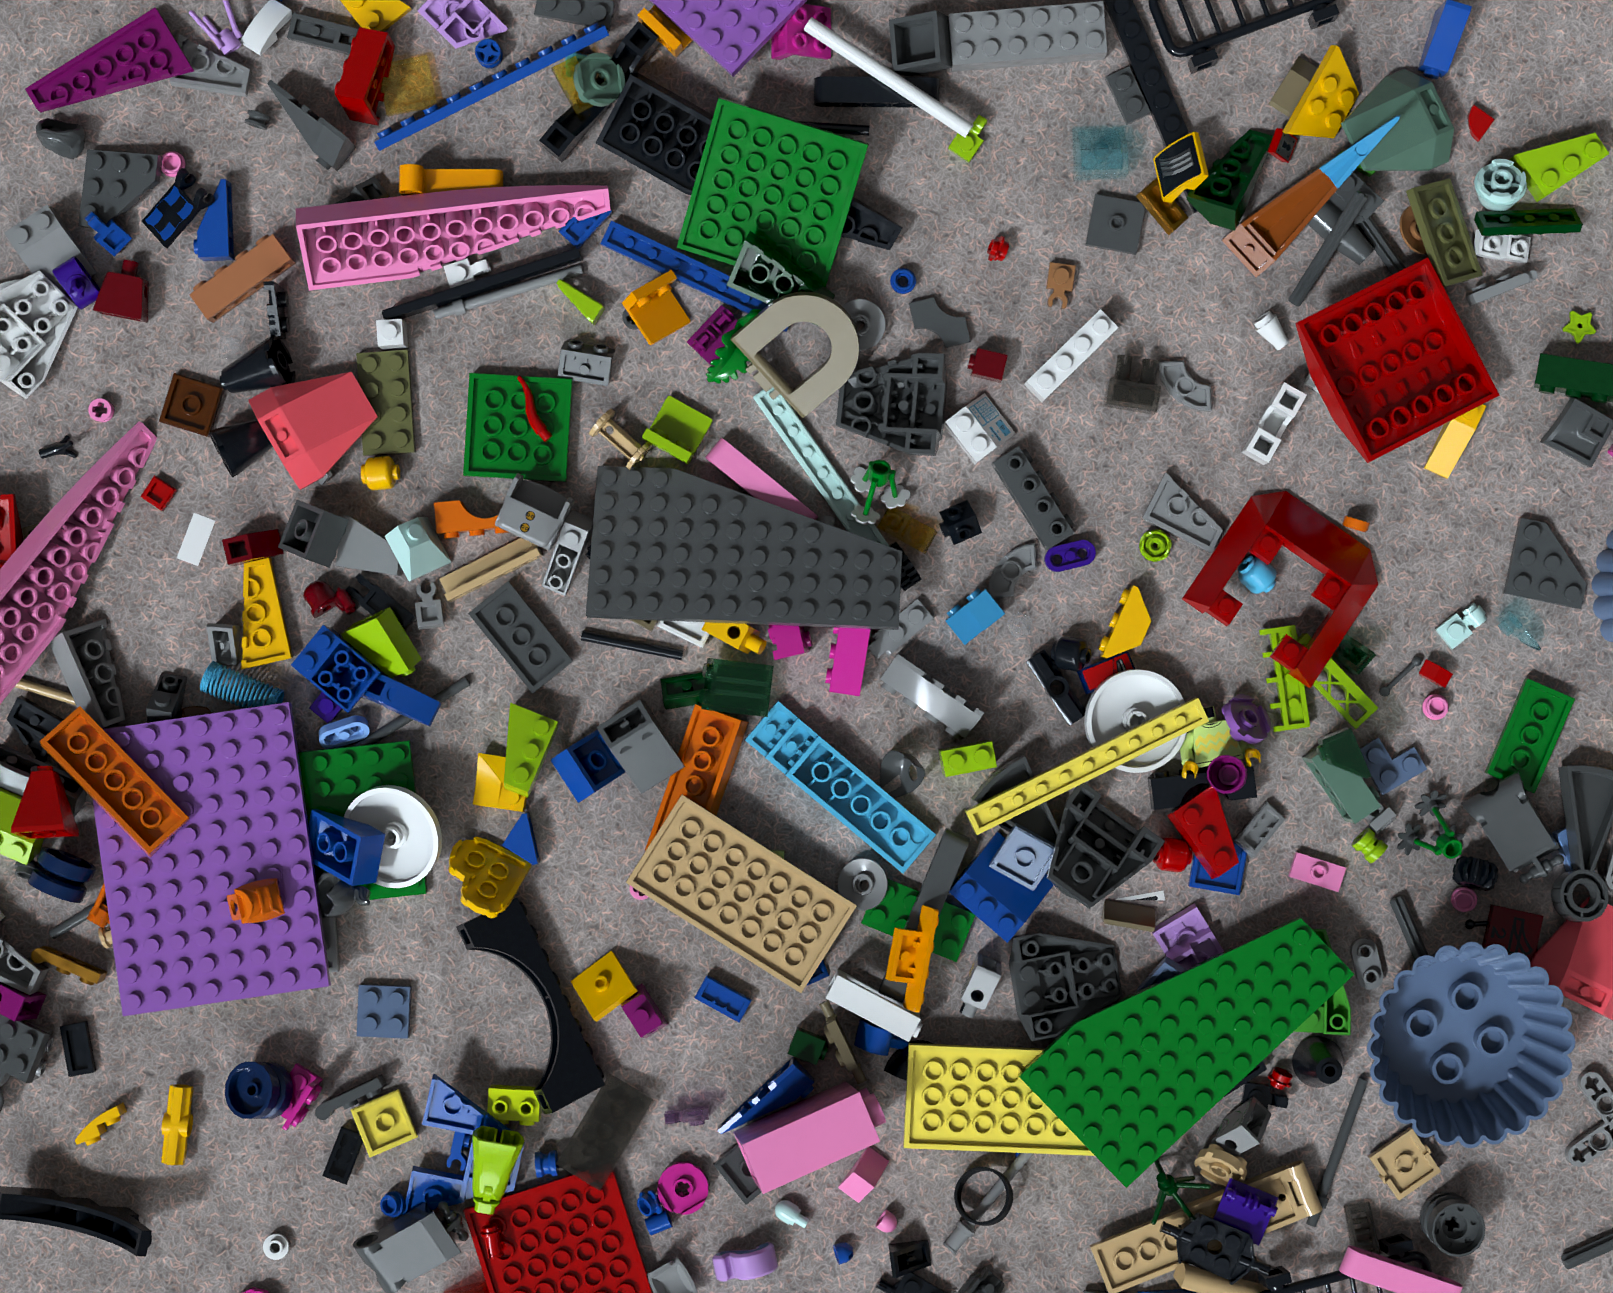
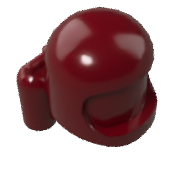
M324 581L310 583L303 592V598L311 607V615L314 618L323 615L335 606L342 612L345 611L347 615L352 614L356 610L355 603L346 589L338 587L335 593Z

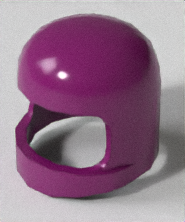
M1221 755L1213 759L1209 764L1207 779L1210 785L1218 792L1231 794L1244 786L1247 779V769L1240 759L1230 755Z

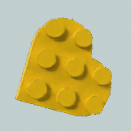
M474 837L473 840L462 841L461 839L453 846L449 857L448 870L451 875L463 882L461 887V903L476 913L486 915L489 918H495L510 905L532 864L487 839Z

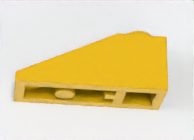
M1482 404L1443 425L1424 469L1448 479L1475 432L1486 408L1485 405Z

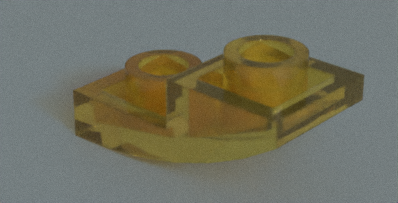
M576 56L553 66L551 69L576 114L594 105L584 103L578 97L573 74L575 66L579 62Z
M887 508L877 526L878 529L926 554L937 534L935 529L896 508Z

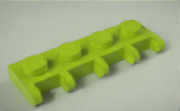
M1296 625L1259 630L1260 635L1269 634L1272 652L1285 634L1298 641ZM1272 652L1262 653L1263 658L1270 657ZM1273 659L1275 677L1266 678V683L1276 682L1279 702L1271 703L1270 709L1280 708L1282 725L1274 726L1273 731L1278 732L1310 727L1304 684L1288 674L1290 670Z

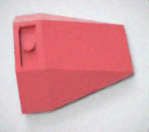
M352 372L270 387L248 400L259 424L300 490L323 478L378 418Z
M1590 896L1579 907H1585L1589 902ZM1608 904L1603 914L1592 921L1573 922L1566 920L1534 954L1530 966L1545 969L1549 975L1548 985L1559 987L1564 997L1613 1021V906Z

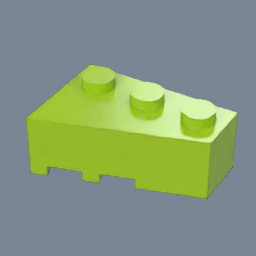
M510 703L504 788L529 798L558 730V721Z

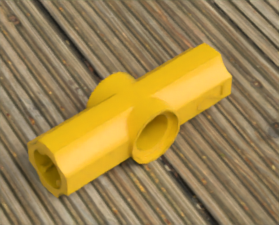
M171 1084L169 1086L167 1112L164 1113L161 1128L162 1135H164L161 1163L166 1165L185 1164L187 1141L191 1135L193 1115L190 1114L193 1086L184 1084Z

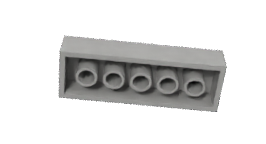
M1103 1L948 14L952 56L951 72L1104 60L1108 53Z

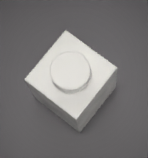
M403 319L376 320L378 347L382 350L408 348L407 323Z

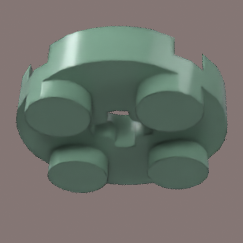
M589 54L575 66L573 74L574 85L579 99L584 103H590L599 107L610 105L619 98L625 86V76L619 64L616 65L610 60L611 57L607 54ZM596 74H599V77L604 79V83L598 85L594 79Z

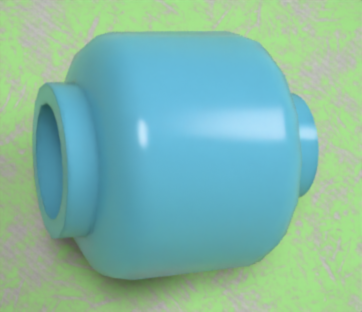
M1256 556L1247 557L1238 567L1239 581L1254 594L1267 593L1276 584V569L1271 564L1267 565Z

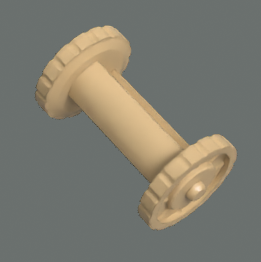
M609 409L596 421L589 435L595 437L600 433L629 459L626 467L630 470L645 458L644 456L648 453L652 444L648 441L641 446L612 420L615 411ZM608 426L613 427L614 432L612 434L607 433L606 428Z

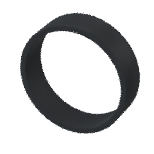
M975 1167L965 1172L958 1180L954 1191L955 1205L958 1212L967 1221L982 1226L994 1225L1003 1220L1009 1213L1013 1203V1190L1010 1182L1001 1172L988 1167ZM981 1171H991L998 1175L1004 1183L1006 1202L1002 1211L995 1218L989 1221L978 1222L972 1219L963 1208L961 1201L962 1189L972 1175Z

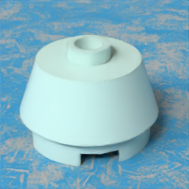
M1494 159L1491 164L1484 166L1476 174L1474 180L1476 193L1480 203L1486 209L1491 211L1508 210L1524 196L1527 189L1526 175L1524 171L1521 173L1518 168L1513 166V161Z

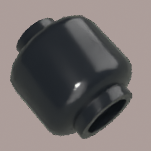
M1062 636L1053 643L1051 659L1055 662L1057 668L1080 671L1085 664L1090 662L1091 649H1088L1084 639Z

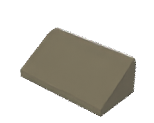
M1111 900L1104 901L1101 916L1104 924L1149 932L1155 931L1154 908Z

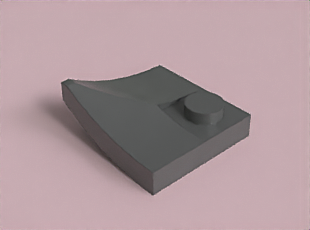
M1570 397L1562 413L1540 442L1592 468L1613 429V420L1578 399Z

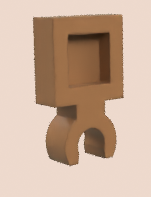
M1049 263L1046 289L1053 290V293L1048 298V307L1051 308L1053 300L1059 298L1062 301L1061 309L1066 308L1068 300L1064 293L1072 292L1075 265Z

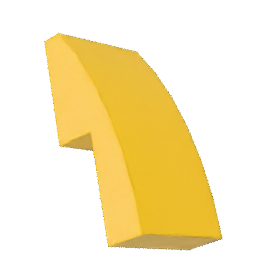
M122 1102L92 1120L75 1139L76 1145L85 1142L88 1146L100 1141V1135L107 1131L105 1124L109 1126L121 1121L120 1116L127 1112L124 1103Z

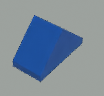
M527 812L520 816L502 846L535 865L540 863L530 813Z

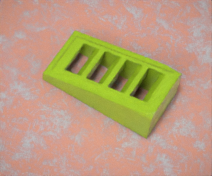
M559 279L556 283L558 288L587 320L595 326L605 310L604 306L572 285Z

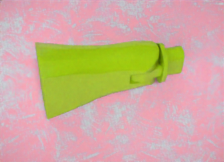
M480 1126L472 1134L474 1210L478 1213L492 1215L495 1213V1208L500 1204V1200L506 1191L510 1176L525 1141L519 1132L502 1130L499 1143L496 1142L498 1129Z

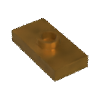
M1154 179L1136 195L1168 235L1173 233L1189 218L1175 200L1172 203L1163 202L1157 179Z

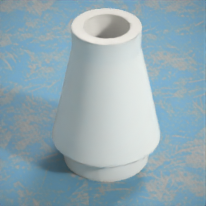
M1267 311L1254 321L1255 331L1270 342L1276 350H1280L1289 343V339L1286 337L1276 314L1273 315L1270 311Z

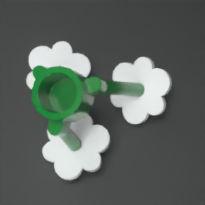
M884 460L870 461L866 470L862 467H857L854 470V475L851 476L850 480L855 484L856 491L860 493L869 492L865 507L856 505L853 511H851V516L855 517L858 523L864 525L875 524L880 519V514L871 508V503L876 487L884 486L888 480L890 486L884 488V494L881 496V501L885 503L887 508L902 507L906 504V500L910 498V491L904 489L902 485L896 486V471L891 470L890 464Z

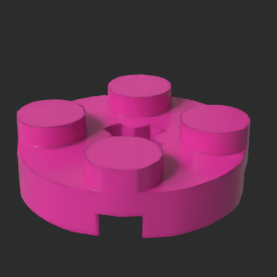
M690 1161L676 1162L669 1165L662 1172L658 1180L657 1195L661 1204L667 1210L681 1213V1215L696 1212L703 1206L708 1196L709 1183L707 1176L700 1167ZM679 1182L689 1184L688 1194L684 1195L683 1192L678 1193L676 1191L679 1187Z

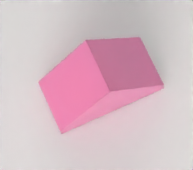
M870 1146L867 1147L838 1188L859 1203L876 1186L889 1161Z

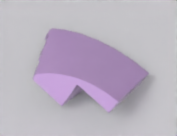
M427 0L417 10L455 49L508 30L480 0Z
M1195 903L1155 926V931L1152 932L1165 955L1187 970L1195 967L1194 965L1224 952Z

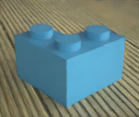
M977 588L967 596L969 601L962 608L957 604L946 613L949 616L946 623L964 645L1005 614V611L986 588L983 591Z

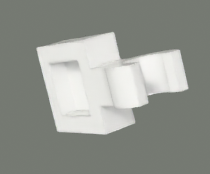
M467 258L443 266L450 288L475 281V276L492 271L489 261L486 259L471 265L470 260Z

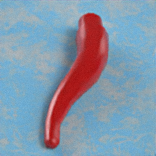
M517 376V380L524 390L525 412L529 424L534 432L546 442L553 435L537 415L534 398L529 386L522 376Z

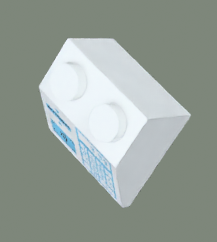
M985 393L966 405L944 423V426L974 465L1016 434Z

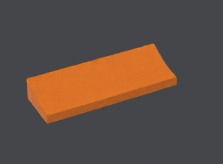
M695 704L678 752L685 767L670 776L645 850L682 794L717 816L749 722Z
M80 706L40 740L41 746L150 858L189 820V817Z

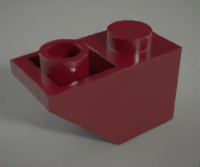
M279 529L222 539L227 564L231 566L284 554V550L278 548L281 541Z

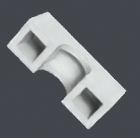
M1285 382L1279 385L1241 453L1262 465L1269 463L1281 442L1280 438L1284 430L1297 414L1307 395Z

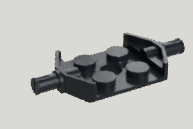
M1199 1212L1182 1225L1178 1224V1227L1165 1221L1162 1222L1160 1232L1176 1239L1178 1263L1180 1264L1182 1261L1228 1279L1231 1285L1250 1271L1254 1270L1265 1276H1268V1272H1270L1271 1265L1257 1261L1256 1256H1254L1252 1234ZM1211 1240H1218L1222 1243V1247L1216 1251L1210 1250L1207 1245Z

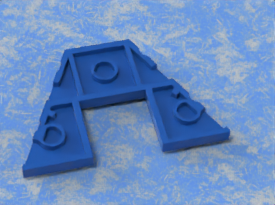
M433 1074L422 1125L471 1135L480 1126L493 1127L498 1129L496 1142L500 1143L502 1130L510 1129L439 1076ZM472 1142L464 1176L413 1166L402 1216L424 1202L428 1204L431 1210H434L441 1201H445L448 1206L464 1203L466 1199L473 1198ZM523 1148L516 1161L505 1193L514 1191Z

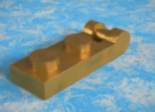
M50 946L36 948L31 953L33 962L38 964L43 962L57 966L56 970L66 975L73 973L80 976L79 980L89 985L103 982L107 971Z

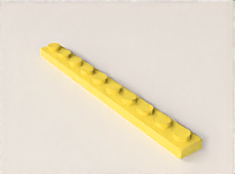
M1195 697L965 810V813L975 834L979 835L1209 722L1199 698Z

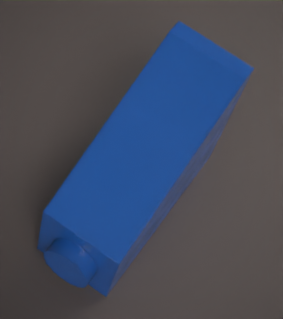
M1446 0L1435 11L1418 66V71L1424 72L1423 75L1425 77L1438 79L1448 72L1472 6L1453 0Z

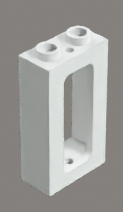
M837 969L826 990V999L908 1042L912 1036L914 1038L918 1036L923 1025L920 1013L904 1008L903 1003L879 994V990Z

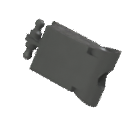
M1519 771L1502 779L1494 790L1480 792L1461 803L1464 809L1481 824L1509 871L1517 872L1534 863L1535 866L1531 867L1529 872L1519 876L1521 883H1528L1533 878H1545L1549 876L1548 873L1553 870L1554 866L1564 862V857L1559 854L1551 860L1545 859L1542 862L1540 860L1561 847L1526 794Z
M441 1201L438 1204V1209L444 1214V1220L441 1222L434 1211L432 1212L428 1204L424 1202L381 1228L379 1232L365 1234L353 1243L354 1249L363 1262L376 1272L377 1282L385 1293L398 1292L405 1282L409 1283L461 1253L449 1233L451 1231L457 1233L461 1241H466L469 1235L463 1229L461 1215L455 1213L454 1210H450L447 1202Z

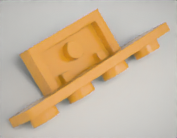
M925 905L921 907L917 930L895 927L885 977L889 981L907 983L903 1007L917 1013L920 1012L921 1005L924 1002V988L926 979L929 976L930 956L934 950L933 940L939 923V910Z

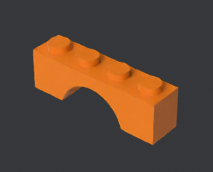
M460 500L434 503L436 532L440 535L444 534V539L459 538V533L469 532V536L485 535V530H495V534L510 533L495 526L498 515L491 518L475 517Z

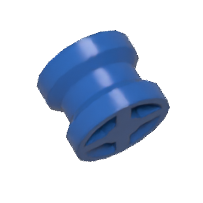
M484 39L475 48L476 58L483 67L493 69L501 64L503 53L496 41Z
M551 1150L549 1153L544 1154L541 1151L535 1152L537 1178H541L545 1174L559 1175L557 1150Z

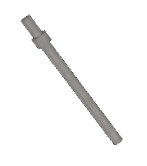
M579 264L464 301L461 298L452 301L451 305L435 309L433 312L436 320L454 314L459 316L466 314V310L556 283L559 279L566 280L582 275L583 271Z

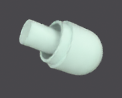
M782 1200L777 1203L775 1214L778 1219L786 1224L793 1226L796 1223L805 1228L809 1222L808 1218L800 1214L802 1210L799 1209V1206L791 1201Z

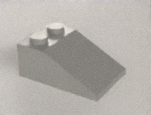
M45 205L4 232L30 271L35 273L40 270L64 295L67 292L58 282L52 270L71 257L75 256L91 277L98 274L56 209L49 205Z

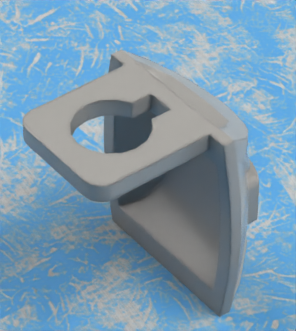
M678 1257L647 1274L653 1293H698L692 1277Z

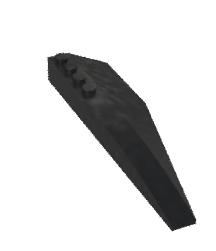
M635 71L630 74L596 144L679 191L691 195L713 115ZM853 197L841 237L891 250L903 227Z

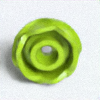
M1159 529L1144 533L1139 543L1141 554L1152 562L1167 558L1172 546L1171 539ZM1154 543L1157 544V548H1153Z

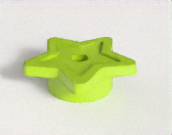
M1570 311V321L1562 328L1564 332L1574 336L1576 343H1580L1585 335L1596 333V330L1590 324L1591 312L1579 315L1575 311Z

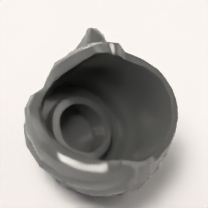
M324 872L319 876L317 880L319 903L325 916L342 915L348 912L355 902L365 906L370 904L369 897L371 892L368 888L364 886H351L329 872Z

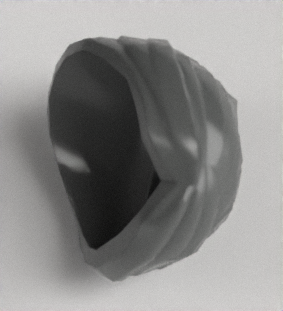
M50 118L40 120L37 123V137L46 149L68 159L77 158L84 150L85 132L82 125L65 123Z

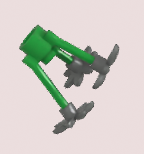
M1433 790L1430 797L1422 794V802L1415 805L1416 809H1421L1420 816L1430 812L1432 816H1436L1441 824L1438 827L1440 835L1431 836V839L1436 842V846L1421 841L1425 835L1418 834L1421 827L1420 824H1416L1412 828L1411 824L1407 823L1405 826L1406 833H1398V837L1402 841L1398 844L1397 849H1404L1407 856L1410 854L1412 847L1418 851L1420 846L1432 851L1437 856L1443 854L1449 859L1461 855L1462 844L1459 840L1464 838L1465 835L1463 833L1455 834L1456 825L1453 824L1449 827L1439 809L1446 807L1441 802L1447 797L1446 794L1438 795V791Z

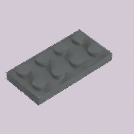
M509 581L468 613L532 693L539 690L573 662L571 657Z

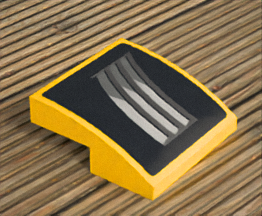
M1192 132L1176 140L1153 158L1163 202L1172 203L1185 189L1195 190L1209 176L1198 132Z

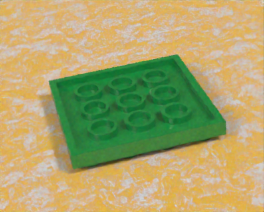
M469 373L463 476L514 479L517 473L524 476L523 480L567 482L572 379L522 376L532 392L537 415L553 435L548 441L544 442L529 424L525 412V394L522 385L517 380V376Z

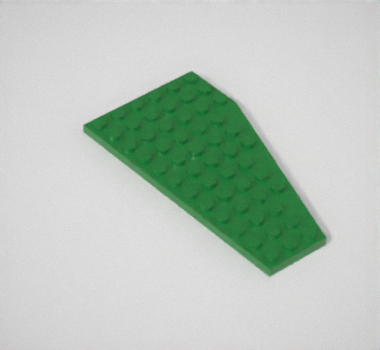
M1302 918L1292 919L1269 930L1270 932L1233 949L1230 948L1194 965L1195 967L1158 984L1155 983L1092 1015L1074 1021L1018 1074L1019 1077L1127 1188L1355 975Z

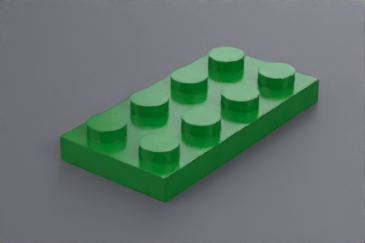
M1525 678L1485 773L1502 780L1519 771L1524 789L1535 794L1575 698Z
M887 878L888 890L886 896L879 905L865 911L861 924L893 936L895 927L904 929L919 891ZM945 902L935 930L934 950L932 953L957 962L975 915L970 911Z

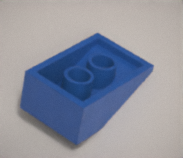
M312 809L309 833L314 864L351 886L376 883L385 833L362 822L318 809Z

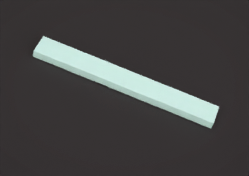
M772 387L767 392L763 389L753 396L755 402L845 529L850 533L889 546L874 524L864 525L858 523L856 518L851 516V511H853L854 506L860 505L781 394L773 400L769 396V393L774 390Z

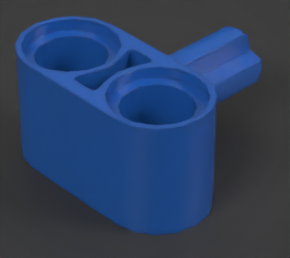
M859 1020L854 1042L856 1047L872 1054L888 1056L890 1048L904 1050L908 1046V1041L874 1023H868V1020Z

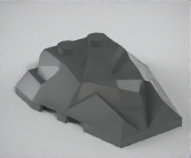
M917 353L911 355L912 358L898 362L892 360L884 366L877 368L871 366L854 371L847 382L839 389L836 426L909 455L936 456L939 441L943 437L947 396L945 354Z

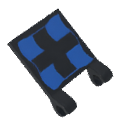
M181 168L177 172L175 183L142 220L143 224L167 249L202 209L209 207L215 201L214 196L211 193L207 195V191L204 188H199L196 191L194 201L190 199L183 190L192 186L196 182V177L193 174H189L185 168Z

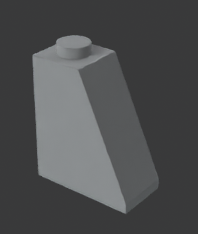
M343 515V518L348 519L346 532L338 546L335 566L401 576V571L403 570L386 538L354 517Z

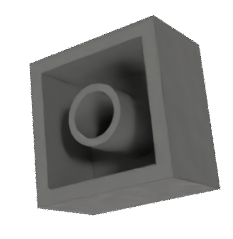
M296 500L278 548L330 568L332 561L336 557L341 538L346 532L348 519Z

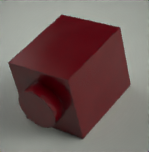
M977 348L976 354H970L967 369L972 370L970 376L1001 383L1008 355Z

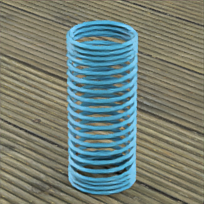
M215 661L208 665L200 683V691L214 695V697L218 696V699L222 698L223 701L226 700L231 702V704L235 703V706L239 705L240 708L243 707L244 709L249 708L251 704V708L282 703L284 698V690L277 687L273 689V685L269 687V684L265 685V682L261 683L256 678L252 680V676L248 678V675L244 676L239 671L235 673V669L231 671V668L227 669V666L223 667L222 664ZM224 671V673H223V675H222V678H221V680H220V682H219V684H218L219 678H220L222 672ZM228 673L227 678H226V680H225V682H224V684H223V686H222V683H223V681H224V678H225L226 674ZM235 677H236V680H235V682H234V685H233L232 689L230 690V688H231V686H232V683H233V681H234V679H235ZM239 679H240L239 685H238V687H237V689H236V691H235V688H236V686H237V683H238V681H239Z

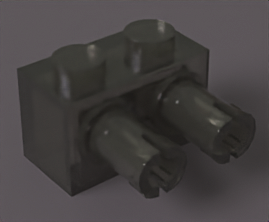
M1117 355L1115 375L1106 383L1103 407L1154 415L1158 410L1161 386L1155 384L1159 361L1152 360L1150 365V359H1142L1140 381L1132 382L1130 380V373L1134 357L1127 356L1124 364L1125 355Z

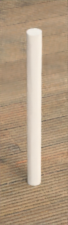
M813 17L806 24L805 32L966 138L973 127L972 123Z

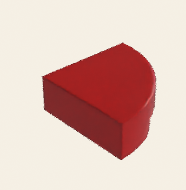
M1475 105L1471 106L1467 115L1471 136L1477 142L1480 141L1495 120Z

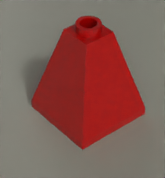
M38 766L37 771H31L11 826V833L25 839L79 836V830L59 773L53 771V766Z

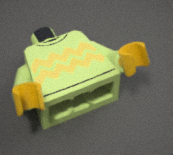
M1214 706L1203 708L1209 722L1187 732L1180 748L1183 778H1186L1188 770L1192 771L1194 778H1196L1200 767L1209 766L1213 759L1221 755H1230L1238 759H1244L1243 755H1245L1248 767H1251L1250 758L1252 757L1257 758L1259 763H1261V754L1254 748L1253 744L1246 743L1243 740L1238 742L1231 737L1230 728L1226 720H1217Z

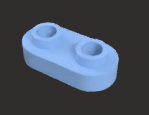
M354 715L326 724L319 729V743L322 747L330 749L363 740L369 735V723L365 717Z

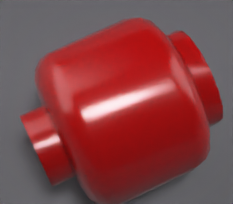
M1162 838L1165 842L1154 857L1153 862L1162 871L1177 873L1184 871L1187 865L1191 863L1193 856L1187 842L1182 839Z

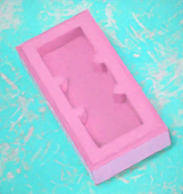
M1295 852L1288 876L1339 892L1346 867Z

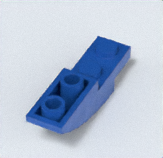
M382 674L377 677L362 696L427 726H431L441 706L439 701Z

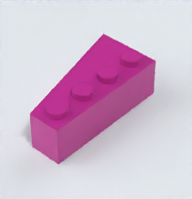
M834 627L833 634H838L837 644L831 643L829 655L830 659H834L833 669L827 668L825 683L830 684L829 692L860 696L870 629Z

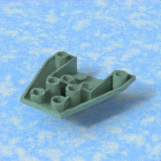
M1406 69L1383 78L1341 123L1352 146L1396 115H1400L1399 121L1360 163L1363 171H1429L1449 162L1454 127L1433 83Z

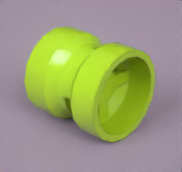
M1369 827L1363 830L1351 844L1356 851H1361L1364 854V858L1370 864L1375 862L1388 848V845L1383 840H1378L1375 837V833Z

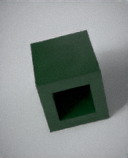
M797 1027L787 1054L817 1065L819 1059L824 1060L829 1046L825 1045V1037Z

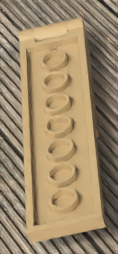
M1303 1160L1294 1161L1286 1166L1282 1165L1244 1181L1245 1184L1279 1197L1280 1194H1283V1197L1277 1200L1275 1205L1278 1207L1276 1215L1274 1217L1271 1216L1264 1234L1315 1215L1323 1210ZM1225 1189L1187 1203L1186 1206L1193 1215L1199 1212L1214 1218ZM1182 1208L1159 1217L1155 1225H1152L1151 1221L1089 1245L1108 1293H1118L1176 1269L1178 1264H1180L1178 1263L1176 1239L1160 1232V1227L1163 1221L1178 1227V1224L1182 1225L1189 1217ZM1211 1240L1207 1247L1210 1250L1216 1251L1222 1247V1243L1218 1240Z

